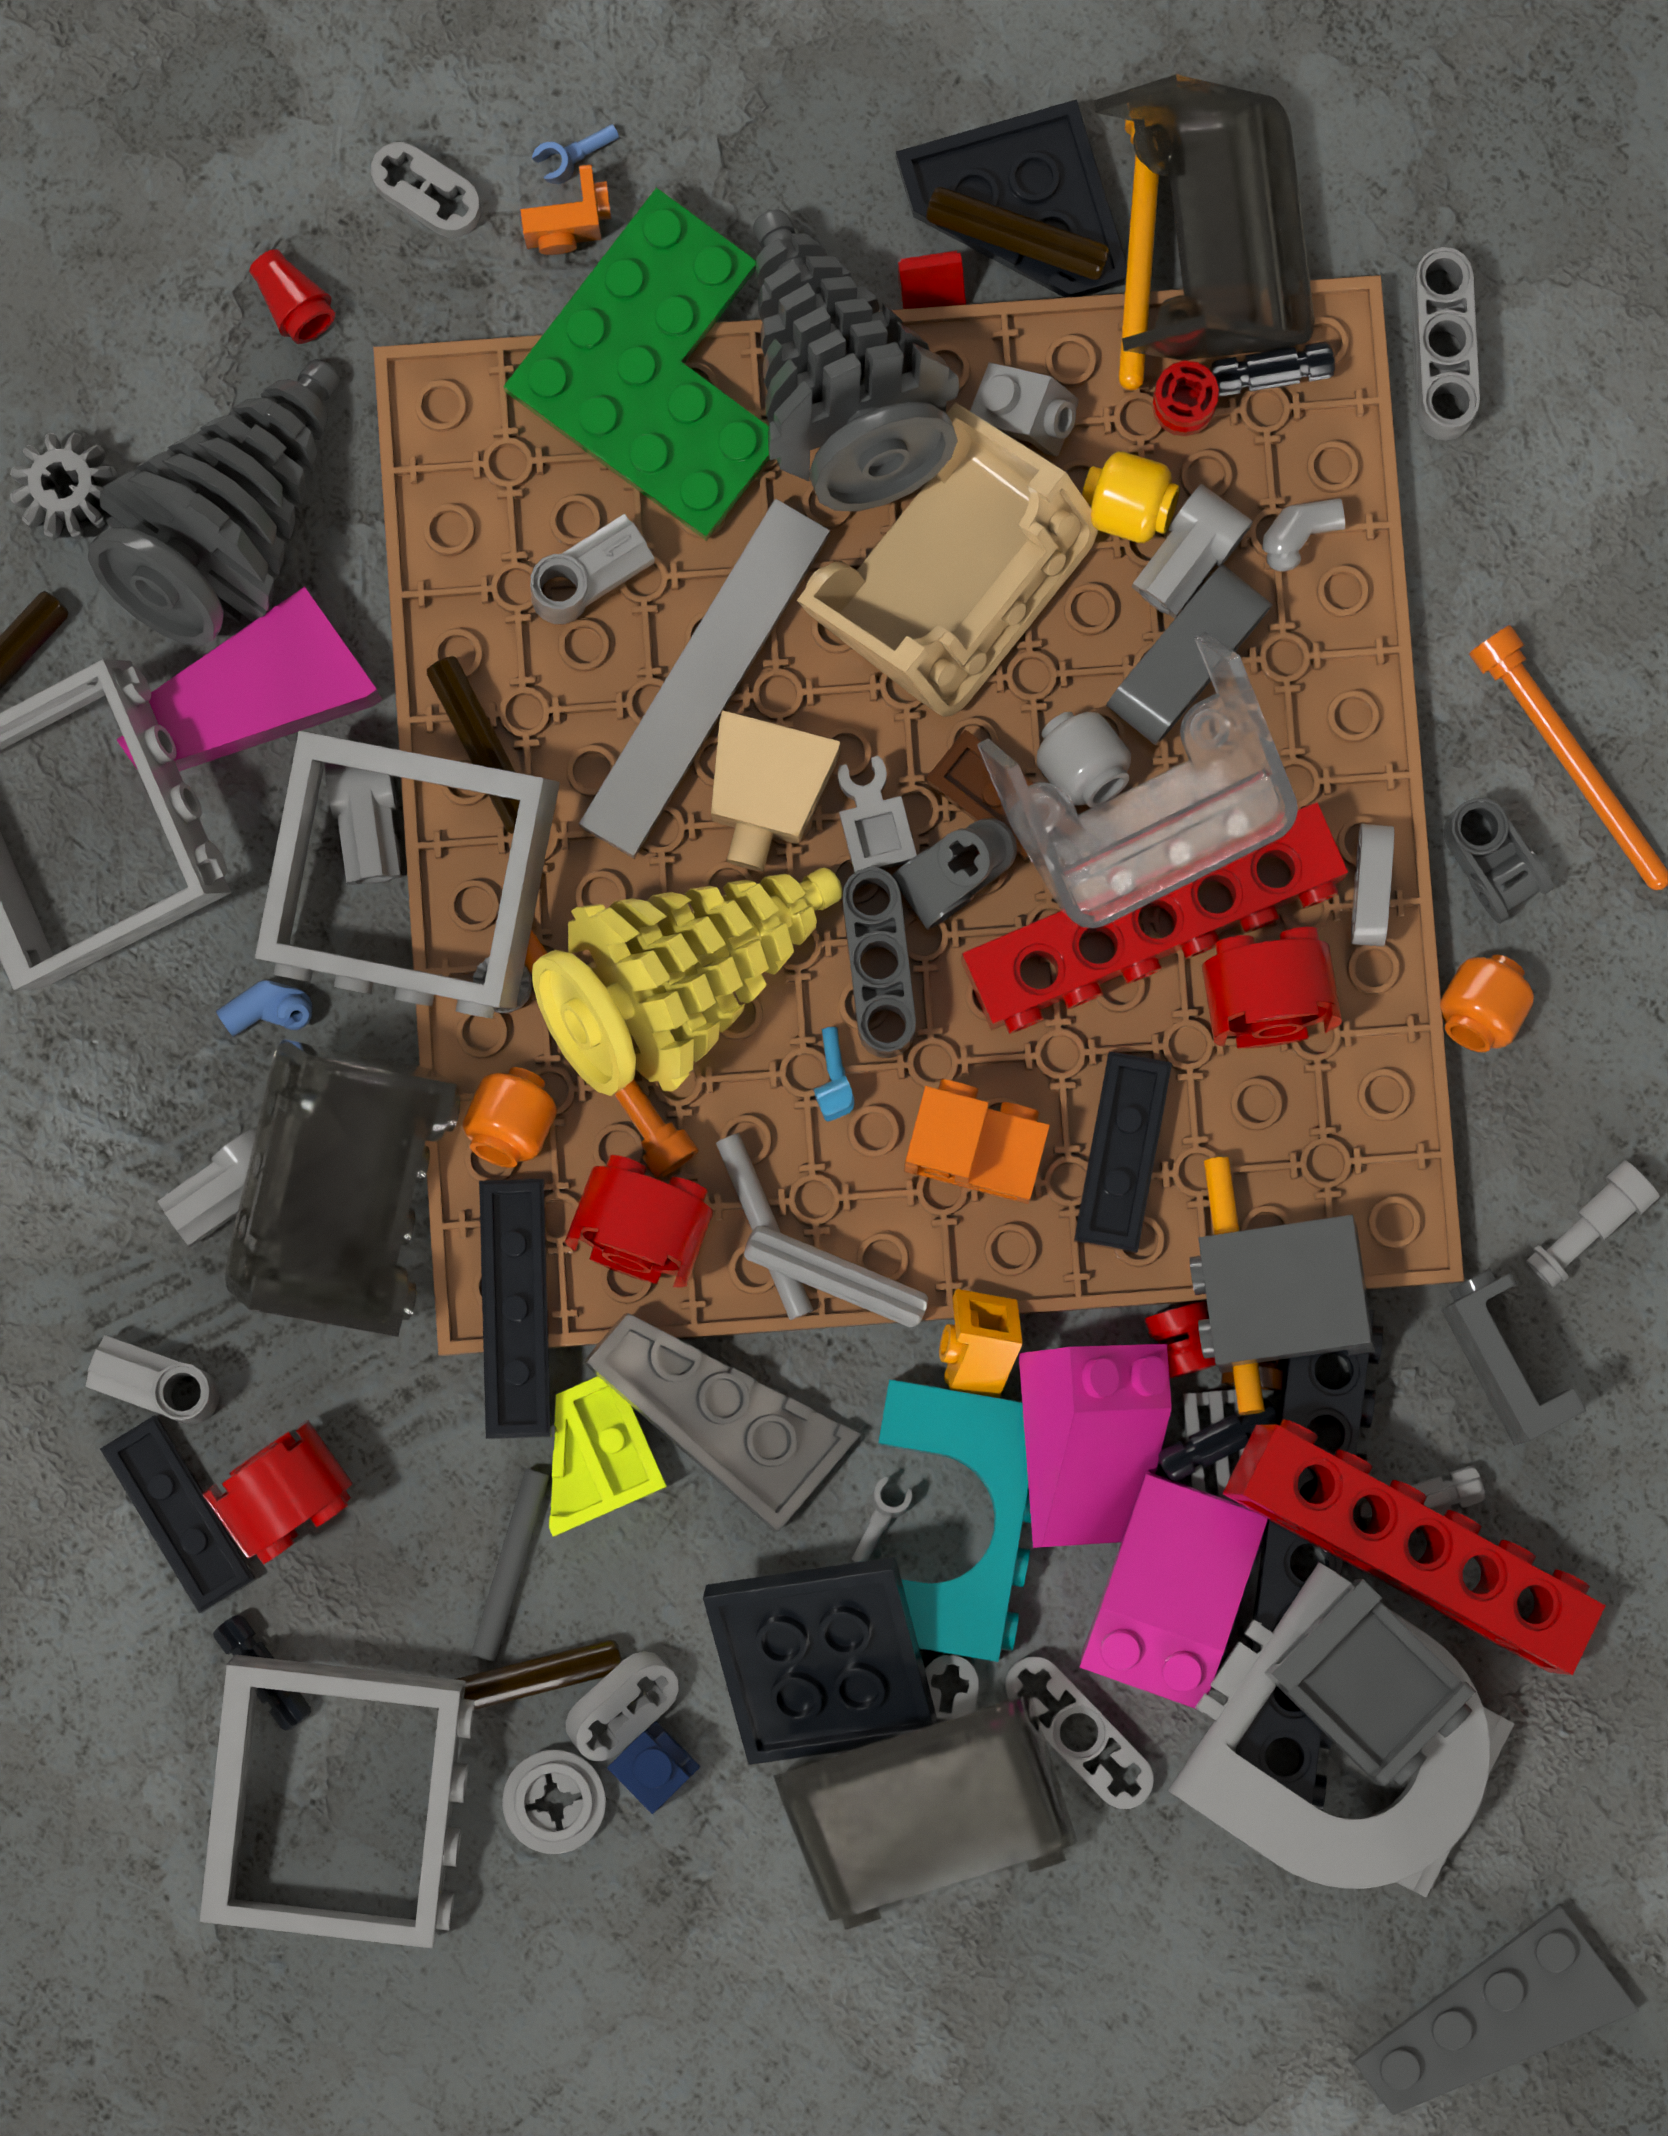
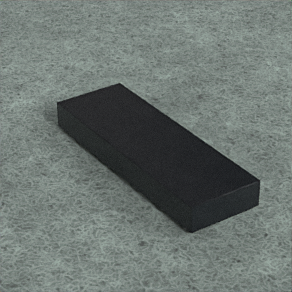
M1112 1051L1108 1052L1073 1242L1132 1253L1138 1252L1171 1073V1062Z
M157 1415L152 1416L100 1448L198 1613L205 1612L256 1580L226 1528L202 1496L203 1490Z

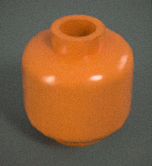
M1492 955L1490 959L1473 957L1463 962L1440 1002L1442 1018L1446 1023V1033L1459 1045L1475 1052H1487L1491 1048H1503L1511 1044L1529 1014L1534 1001L1533 990L1530 984L1523 978L1525 975L1523 968L1514 960L1503 955Z
M518 1067L510 1068L508 1074L492 1073L482 1079L462 1124L466 1136L471 1140L470 1148L477 1156L492 1164L512 1168L516 1167L518 1162L533 1160L540 1153L557 1114L554 1099L543 1089L545 1081L537 1074Z

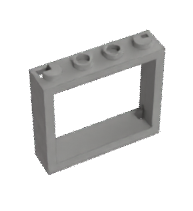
M102 659L0 713V750L106 695L188 887L53 956L0 832V960L14 991L43 989L231 893L224 877L227 873L224 857L217 846L207 838L199 819L202 815L199 799L193 789L182 780L174 761L177 752L173 739L168 731L158 724L149 703L151 699L149 684L142 672L137 667H134L131 661Z
M299 731L255 958L275 962L273 974L277 976L311 982L313 970L335 974L334 987L372 994L374 983L396 987L394 999L432 1006L434 995L458 999L456 1012L493 1019L495 1007L516 1009L560 782ZM325 763L520 800L484 984L290 945Z
M234 1655L226 1666L200 1922L433 1948L439 1930L450 1931L451 1914L454 1908V1892L443 1891L446 1866L457 1867L461 1843V1828L450 1827L453 1802L464 1803L467 1787L468 1764L457 1763L460 1737L471 1739L474 1722L475 1700L464 1699L466 1681ZM257 1688L439 1708L416 1920L235 1899Z

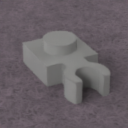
M879 756L871 758L872 770L875 776L868 785L860 786L855 784L850 778L847 764L840 765L838 768L839 786L842 792L848 798L854 800L856 808L839 812L854 873L867 867L884 870L903 865L917 856L902 797L898 796L887 800L882 798L881 792L886 785L887 772L885 764Z

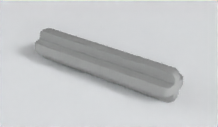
M763 1225L754 1228L746 1243L744 1256L747 1260L907 1327L918 1325L927 1309L928 1296L925 1293Z

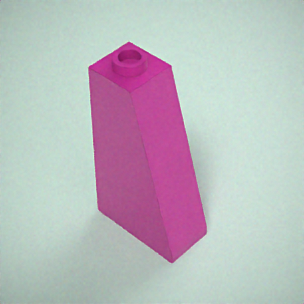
M304 586L269 610L265 616L259 617L152 691L149 703L158 724L163 726L173 739L177 752L174 761L178 771H182L373 707L382 698L372 681ZM122 735L116 740L121 746V748L124 750L128 758L131 760L133 765L136 767L130 750Z

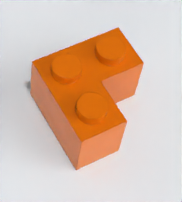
M941 1079L938 1089L925 1086L905 1160L904 1172L1029 1204L1050 1126L1049 1124L1037 1122L1039 1111L1009 1102H1002L1000 1112L988 1109L989 1102L977 1099L978 1088L956 1081Z

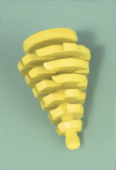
M823 867L805 876L801 883H798L790 875L779 874L764 877L761 880V885L749 880L727 882L723 887L726 893L724 896L721 895L718 887L705 886L688 890L685 893L686 896L668 892L652 895L647 901L635 898L614 901L606 909L604 905L594 904L576 907L571 910L575 919L568 922V952L560 950L550 951L541 956L533 964L532 983L538 1006L551 1035L564 1057L584 1081L597 1092L609 1096L621 1091L634 1079L635 1069L649 1082L658 1081L663 1091L671 1092L676 1090L689 1076V1072L693 1070V1061L697 1062L705 1056L718 1041L719 1032L723 1033L743 1012L745 1004L739 1005L733 992L735 991L740 1002L750 1003L767 985L762 973L767 972L775 975L791 957L792 953H794L792 943L801 945L814 931L817 923L814 911L824 910L842 898V886L836 874L830 869ZM689 902H690V904H691V906H692V908H693L694 911H691V909H690V907H689V905H688ZM589 950L595 962L586 965L572 953ZM631 1036H633L638 1046L635 1049L633 1047Z

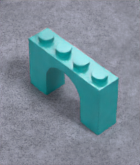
M889 1379L878 1445L932 1454L958 1461L972 1470L983 1482L990 1495L994 1510V1529L990 1544L980 1561L968 1572L953 1580L940 1583H922L901 1579L918 1646L920 1649L999 1662L1001 1649L1013 1651L1019 1613L1007 1611L1011 1586L1024 1587L1030 1549L1018 1547L1022 1522L1031 1523L1022 1402Z

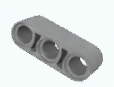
M1441 247L1431 250L1421 259L1411 282L1410 297L1418 422L1427 435L1437 440L1448 441L1460 437L1469 428L1479 408L1480 389L1472 266L1463 253L1454 248ZM1435 270L1446 271L1455 278L1458 290L1447 295L1437 294L1427 285L1425 276ZM1437 332H1448L1459 341L1461 352L1451 357L1440 356L1430 347L1429 337ZM1443 393L1454 395L1463 404L1464 415L1452 420L1439 416L1433 409L1432 398Z

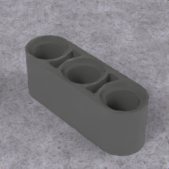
M1222 564L1125 678L1106 706L1154 745H1157L1253 632L1273 604Z
M867 867L857 870L851 875L843 889V912L857 1029L861 1044L869 1053L879 1058H893L901 1055L910 1047L915 1036L916 1024L901 893L897 881L890 873L881 868ZM868 884L884 888L890 898L887 909L874 916L861 913L853 902L856 891ZM876 947L890 950L896 956L898 962L895 972L884 979H874L868 976L862 970L860 964L863 955L868 950ZM884 1010L893 1011L904 1020L906 1029L897 1041L890 1043L880 1042L870 1034L868 1023L876 1013Z

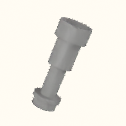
M1624 1160L1606 1177L1608 1184L1577 1212L1580 1219L1547 1250L1537 1245L1533 1249L1535 1253L1526 1260L1531 1269L1552 1289L1560 1281L1565 1282L1569 1278L1564 1269L1598 1237L1604 1241L1634 1212L1641 1215L1660 1197L1652 1184L1628 1161Z

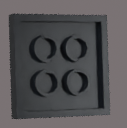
M896 1557L706 1585L703 1601L748 1765L937 1738L939 1723Z

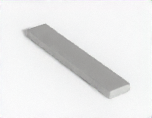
M777 499L773 501L579 822L581 828L635 859L719 720L722 710H725L830 536V530Z

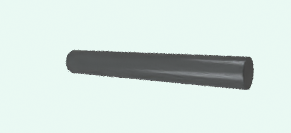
M525 1469L471 1655L496 1661L550 1478L549 1475Z

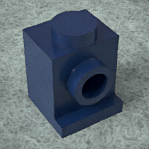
M655 1721L607 1769L653 1814L701 1766Z

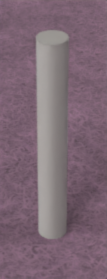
M737 1133L716 1142L752 1231L757 1226L763 1225L781 1233L740 1134ZM769 1269L790 1321L814 1311L802 1282Z

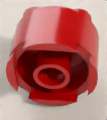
M1298 927L1289 929L1279 934L1280 940L1255 943L1254 937L1250 935L1232 936L1215 943L1217 955L1209 958L1202 964V972L1213 1040L1216 1045L1224 1047L1227 1036H1235L1237 1048L1249 1049L1284 1045L1309 1039L1307 1026L1323 1021L1325 1033L1342 1023L1330 946L1328 943L1319 940L1317 928Z
M610 1155L606 1166H595L591 1169L565 1239L566 1245L576 1251L581 1240L593 1247L589 1260L599 1265L654 1284H658L662 1273L677 1275L673 1287H686L713 1216V1210L704 1203L708 1192L707 1189L695 1182L679 1177H671L669 1184L645 1176L647 1168L641 1163L623 1156Z
M309 1420L301 1423L296 1429L297 1434L301 1438L298 1441H295L288 1431L229 1473L231 1477L222 1483L226 1492L222 1493L215 1483L202 1494L246 1558L256 1554L263 1565L295 1543L294 1539L299 1535L295 1530L296 1527L309 1518L316 1527L322 1525L347 1507V1502L351 1499L346 1490L353 1482Z

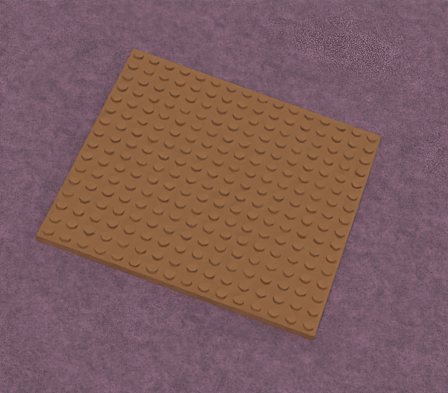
M1381 275L1150 292L1144 381L1141 387L1133 391L1124 389L1119 383L1125 293L892 310L902 320L903 325L917 333L928 344L929 350L941 356L948 367L958 376L957 398L947 401L946 413L955 402L968 411L971 410L989 362L1051 376L1078 398L1075 424L1071 433L1065 438L1058 456L1044 454L1028 441L1013 439L1065 471L1081 494L1090 468L1095 466L1103 469L1108 458L1113 453L1120 451L1153 460L1168 467L1172 475V483L1180 486L1179 498L1171 523L1200 484H1203L1253 521L1241 542L1224 562V565L1273 605L1253 632L1157 745H1154L1106 706V704L1125 678L1175 620L1173 617L1160 612L1150 605L1132 588L1133 582L1171 531L1168 530L1166 534L1156 532L1155 536L1144 544L1098 531L1095 542L1087 555L969 703L956 714L943 717L917 700L821 625L797 601L806 589L810 577L819 568L828 566L833 562L842 561L857 570L926 483L911 494L884 506L857 512L834 511L819 503L810 477L809 481L785 472L780 469L777 459H769L710 538L705 541L504 391L503 386L542 335L373 347L399 750L472 764L426 674L427 668L435 662L449 656H454L458 659L515 772L560 782L531 928L548 953L554 950L568 952V922L575 919L571 910L576 907L601 904L606 909L614 901L631 898L647 901L652 895L668 892L686 896L685 893L688 890L705 886L718 887L721 895L724 896L726 893L723 887L727 882L749 880L761 885V880L764 877L787 874L797 880L798 883H801L805 876L823 867L830 869L836 874L841 882L843 892L844 886L848 878L854 874L839 812L856 808L854 800L848 798L842 792L839 786L838 768L840 765L847 764L851 780L857 785L864 786L871 783L875 776L872 770L871 758L879 756L883 760L887 779L886 785L881 792L882 798L887 800L898 796L902 797L916 854L922 853L934 846L947 834L960 828H966L975 822L925 782L926 777L965 729L1065 807L1064 813L1092 835L1102 846L1094 857L1082 854L1073 848L1068 840L1052 827L1039 845L1071 867L1072 872L1077 878L1069 888H1065L1039 869L1029 858L1024 861L1016 855L1013 864L1008 870L977 892L974 898L961 910L929 930L925 928L901 893L916 1024L915 1036L910 1047L899 1056L879 1058L869 1053L861 1044L857 1029L842 896L837 903L830 907L814 911L817 920L814 931L801 945L792 943L794 953H792L791 957L775 975L767 972L762 973L767 985L750 1003L740 1002L735 991L733 992L738 1004H745L743 1012L723 1033L719 1032L718 1041L705 1056L697 1062L693 1061V1070L689 1072V1076L676 1090L671 1092L663 1091L658 1081L649 1082L635 1069L634 1079L664 1123L672 1122L678 1131L685 1129L699 1149V1152L691 1160L658 1180L669 1184L671 1177H679L703 1186L708 1191L704 1203L713 1210V1216L688 1284L683 1288L673 1287L677 1275L662 1273L658 1284L642 1281L589 1260L593 1247L581 1240L576 1251L565 1243L593 1167L606 1166L610 1155H619L641 1163L647 1168L644 1175L656 1178L642 1159L646 1154L640 1144L644 1137L615 1095L609 1096L597 1092L580 1077L564 1057L540 1011L533 983L530 997L520 1009L511 1013H497L494 1011L493 1019L456 1012L458 999L434 995L432 1006L416 1004L439 1356L484 1353L479 1181L545 1180L549 1348L598 1345L623 1314L626 1313L677 1339L898 1323L804 1283L802 1284L814 1311L790 1321L769 1269L747 1260L744 1256L745 1246L752 1229L716 1145V1142L737 1133L742 1138L781 1233L925 1293L928 1296V1304L920 1322L954 1319L952 1297L956 1289L1018 1300L1019 1315L1207 1301L1206 1294L1195 1295L1189 1258L1200 1256L1198 1237L1214 1235L1204 1161L1216 1157H1229L1239 1231L1353 1215L1357 1224L1366 1290L1464 1282ZM761 319L715 323L685 362V365L769 426L765 403L768 391L763 375L765 357L761 347ZM1319 342H1328L1332 347L1335 358V372L1332 377L1310 382L1308 377H1301L1298 384L1251 392L1248 387H1243L1240 390V394L1218 396L1214 416L1208 426L1197 434L1186 437L1173 435L1162 429L1155 420L1152 404L1156 383L1162 372L1173 363L1184 360L1194 361L1210 370L1211 363L1219 359L1236 357L1237 362L1244 361L1245 355L1295 347L1297 352L1303 351L1304 345ZM1183 386L1184 388H1190L1194 391V389H1192L1191 387ZM820 447L810 450V468L815 454ZM1341 498L1345 516L1344 530L1311 534L1299 550L1301 562L1295 569L1276 571L1267 564V552L1262 549L1263 538L1284 508L1295 504ZM777 499L830 530V536L724 711L840 741L841 752L838 762L799 844L772 838L764 871H755L727 862V857L735 828L712 821L711 816L719 718L637 856L633 859L581 828L579 822L773 501ZM625 514L635 524L645 539L655 559L654 564L586 606L584 612L575 621L567 624H552L543 620L535 612L531 602L530 581L535 565L544 557L552 554H562ZM1216 565L1213 568V570L1202 583V586L1210 578V576L1219 568V566ZM555 577L544 584L542 593L550 600L565 601L575 594L577 588L571 580L564 577ZM1064 712H1072L1074 716L1083 712L1099 713L1106 719L1131 752V764L1127 771L1129 774L1127 785L1117 796L1104 805L1090 808L1087 804L1070 805L1058 794L1036 764L1037 751L1044 740L1041 735L1044 727L1053 718ZM401 777L413 969L473 982V975L477 970V966L485 958L490 957L514 833L511 834L506 830L488 794ZM1318 802L1348 870L1344 880L1335 884L1339 894L1306 909L1303 908L1300 899L1276 909L1280 919L1256 931L1245 934L1240 924L1217 935L1220 940L1232 936L1250 935L1254 937L1255 943L1280 940L1279 934L1289 929L1298 927L1317 928L1319 940L1328 943L1330 946L1342 1023L1337 1028L1325 1033L1322 1021L1307 1026L1309 1039L1271 1047L1237 1048L1235 1036H1227L1224 1047L1216 1045L1213 1040L1202 972V964L1209 958L1217 955L1215 947L1189 959L1185 958L1182 950L1158 959L1162 967L1160 971L1130 984L1126 983L1123 975L1100 984L1103 995L1080 1006L1068 1009L1065 1001L1062 1000L1043 1008L1041 1012L1044 1020L1019 1032L1009 1034L1005 1025L991 1031L961 962L963 952ZM1361 824L1394 827L1389 918L1384 947L1351 944L1356 855ZM976 849L975 852L978 856L980 853L979 850ZM1267 857L1258 862L1257 875L1266 886L1281 888L1290 883L1291 871L1287 863L1282 859ZM903 865L884 870L893 875ZM1208 882L1198 889V900L1205 910L1211 913H1223L1232 907V894L1225 885L1219 882ZM868 884L856 891L853 902L861 913L874 916L887 909L890 898L884 888ZM689 902L688 905H689L691 911H694L693 908H692V906H691V904H690V902ZM1149 907L1138 916L1141 930L1151 938H1164L1174 930L1173 918L1163 908ZM1102 932L1088 933L1079 941L1081 954L1091 963L1102 964L1111 960L1115 955V945L1112 939ZM881 947L868 950L860 962L862 970L874 979L889 977L898 966L896 956L890 950ZM589 950L572 953L586 965L595 962ZM1043 957L1029 958L1020 967L1022 980L1028 986L1035 989L1047 988L1057 978L1054 965ZM887 1010L876 1013L868 1023L870 1034L876 1040L884 1043L897 1041L906 1029L904 1020L900 1015ZM837 1027L842 1065L845 1068V1076L852 1089L855 1105L849 1114L827 1122L820 1110L813 1089L831 1082L826 1067L822 1029ZM631 1036L633 1047L635 1049L638 1046L633 1036ZM1109 1051L1172 1063L1137 1253L1073 1242ZM518 1067L537 1074L545 1081L543 1089L554 1099L557 1114L540 1153L533 1160L518 1162L516 1167L507 1168L492 1164L477 1156L470 1148L471 1140L466 1136L462 1124L482 1079L492 1073L508 1074L510 1068ZM941 1079L956 1081L978 1088L977 1099L989 1102L988 1109L1000 1112L1002 1102H1009L1039 1111L1037 1122L1049 1124L1050 1126L1029 1204L904 1172L905 1160L925 1086L938 1089Z

